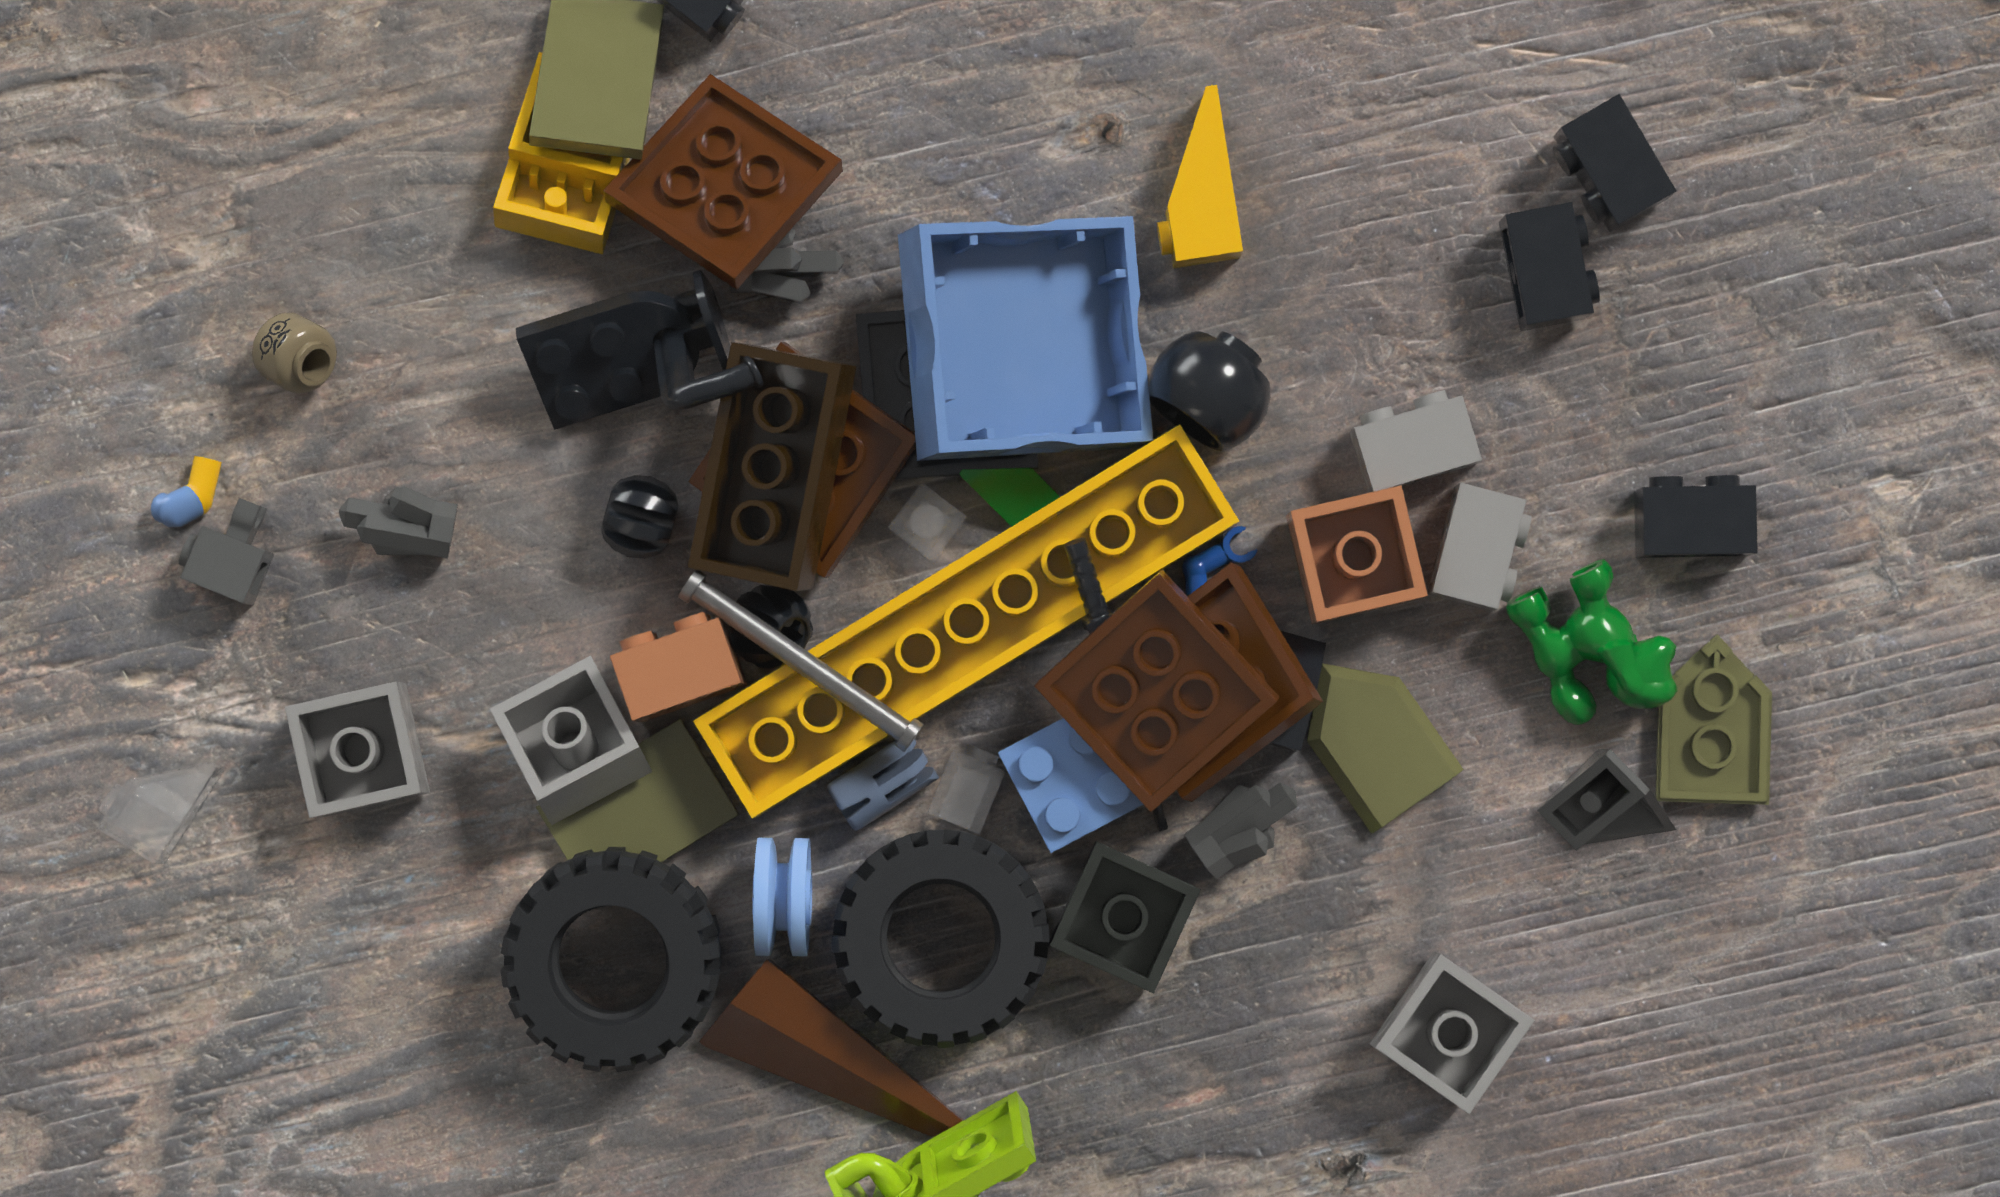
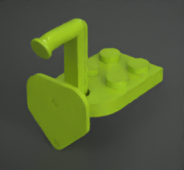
M1015 1091L914 1148L896 1163L875 1153H858L824 1171L825 1177L834 1197H868L858 1182L867 1176H870L876 1185L873 1197H978L981 1192L1001 1181L1009 1182L1017 1179L1027 1171L1031 1164L1036 1162L1028 1107L1018 1092Z

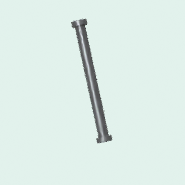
M695 570L682 588L678 598L687 604L693 600L896 739L898 742L895 746L905 753L924 724L916 718L911 722L707 583L705 581L707 575L700 570Z

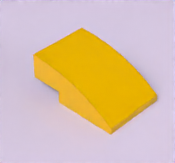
M539 52L508 147L509 160L493 206L494 224L496 228L603 255L616 212L614 207L606 203L603 190L629 163L630 158L529 145V133L543 53Z

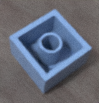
M1064 718L998 752L1050 853L1144 805Z

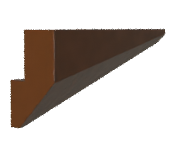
M768 958L699 1041L709 1049L931 1137H935L964 1121L949 1106L860 1031L852 1028L771 958Z

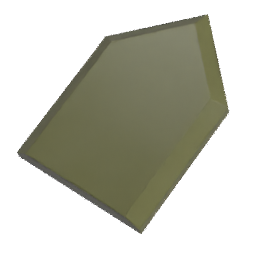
M1718 634L1713 636L1672 675L1676 683L1677 693L1672 700L1658 707L1655 798L1657 801L1769 805L1772 692L1732 652L1733 650Z
M1322 663L1317 692L1322 698L1323 703L1312 712L1307 743L1372 834L1457 776L1464 769L1400 677Z

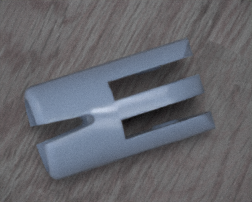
M916 739L913 740L905 753L895 746L898 741L894 740L827 784V791L853 830H860L939 779L933 767H925L928 763V758L923 750L919 748L913 749L916 745Z

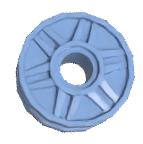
M757 838L752 898L755 956L771 955L776 931H788L792 956H808L812 919L810 838H794L789 863H778L773 838Z

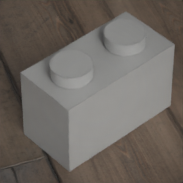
M1445 390L1414 399L1415 410L1394 415L1392 406L1359 416L1362 425L1354 427L1349 433L1367 493L1400 485L1406 486L1470 467L1482 461L1463 395L1448 399Z
M1465 483L1456 485L1453 490L1427 594L1490 612L1498 610L1500 600L1509 602L1517 578V570L1509 568L1514 546L1524 547L1532 516L1523 514L1526 500Z

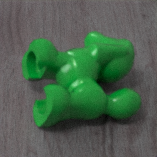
M1605 559L1590 563L1572 573L1573 577L1569 579L1580 607L1570 615L1566 623L1561 627L1551 625L1547 619L1551 612L1549 599L1541 586L1514 597L1506 604L1507 614L1511 621L1525 633L1532 644L1538 669L1550 679L1551 703L1565 721L1573 725H1582L1589 722L1596 715L1597 705L1592 693L1581 681L1575 678L1573 671L1575 666L1586 659L1607 665L1606 683L1612 695L1629 707L1644 710L1657 708L1672 700L1677 693L1676 683L1672 678L1670 663L1675 656L1676 645L1670 638L1663 636L1637 641L1627 618L1617 608L1611 606L1607 600L1606 594L1614 577L1612 567Z

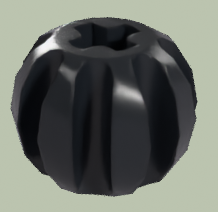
M633 475L619 480L612 488L601 526L603 539L613 550L626 557L645 559L660 554L668 546L679 506L676 494L666 483L652 476Z
M765 584L753 588L751 592L742 594L736 600V603L805 649L813 634V626L810 621L811 613L803 598L796 592ZM729 626L732 645L737 653L747 662H752L757 667L769 669L780 668L785 665L778 658Z

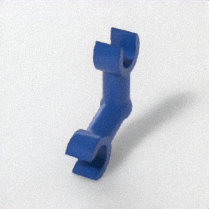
M1238 526L1228 530L1220 543L1196 555H1191L1183 561L1182 572L1185 577L1186 596H1189L1207 582V574L1230 562L1243 563L1249 561L1256 555L1257 549L1241 556L1233 553L1230 548L1232 537L1244 531L1246 527Z

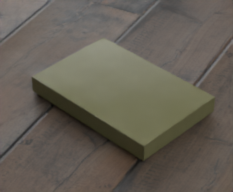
M551 0L529 133L530 146L642 160L664 17L663 4L632 0Z
M678 719L638 744L652 770L651 773L553 825L549 822L540 805L536 806L567 860L572 859L577 853L590 849L593 852L606 851L608 847H626V852L640 854L644 850L658 855L657 860L663 862L740 815L682 719Z

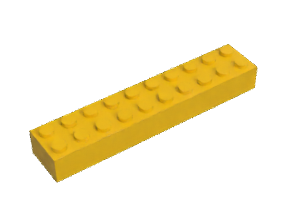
M1178 425L811 648L808 652L911 722L914 718L918 720L1087 617L1083 607L1084 602L1081 600L1078 591L1079 586L1075 582L1073 569L1070 566V560L1064 548L1065 543L1078 538H1086L1092 557L1091 562L1095 566L1097 579L1103 591L1102 595L1105 598L1106 604L1156 575L1159 571L1164 570L1238 524L1239 519L1181 425ZM786 664L693 720L751 818H757L890 737V735Z

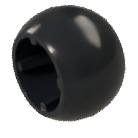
M1194 331L1176 339L1162 351L1151 369L1148 387L1150 403L1175 426L1181 425L1187 435L1203 445L1217 451H1224L1234 448L1247 440L1260 427L1267 414L1271 398L1270 382L1258 369L1262 362L1260 356L1243 341L1223 331L1219 333L1217 338L1201 331Z

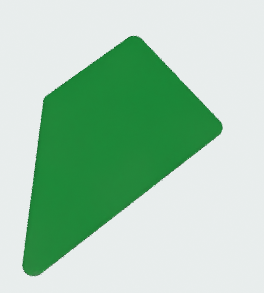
M1032 468L963 469L960 471V476L1011 527L1060 498Z

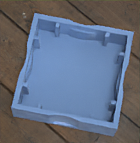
M1133 216L1057 219L1048 223L1030 226L1010 225L997 221L918 224L898 235L917 461L1129 449L1153 441L1147 365L1138 332L1140 287Z

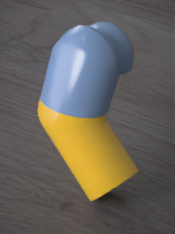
M194 456L188 484L169 494L160 493L153 499L151 503L153 518L167 527H182L205 515L212 507L222 462Z

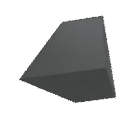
M1598 749L1537 810L1576 851L1585 844L1677 830L1651 790L1611 749Z

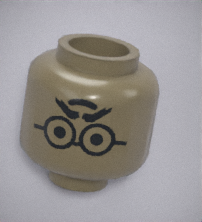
M292 312L280 313L268 319L259 329L252 348L254 366L260 374L281 388L296 394L309 393L319 388L330 377L337 356L335 340L324 327Z

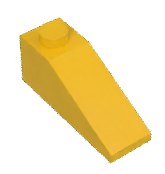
M1217 85L1205 87L1165 212L1166 221L1157 222L1161 255L1172 254L1174 268L1239 259L1243 253Z

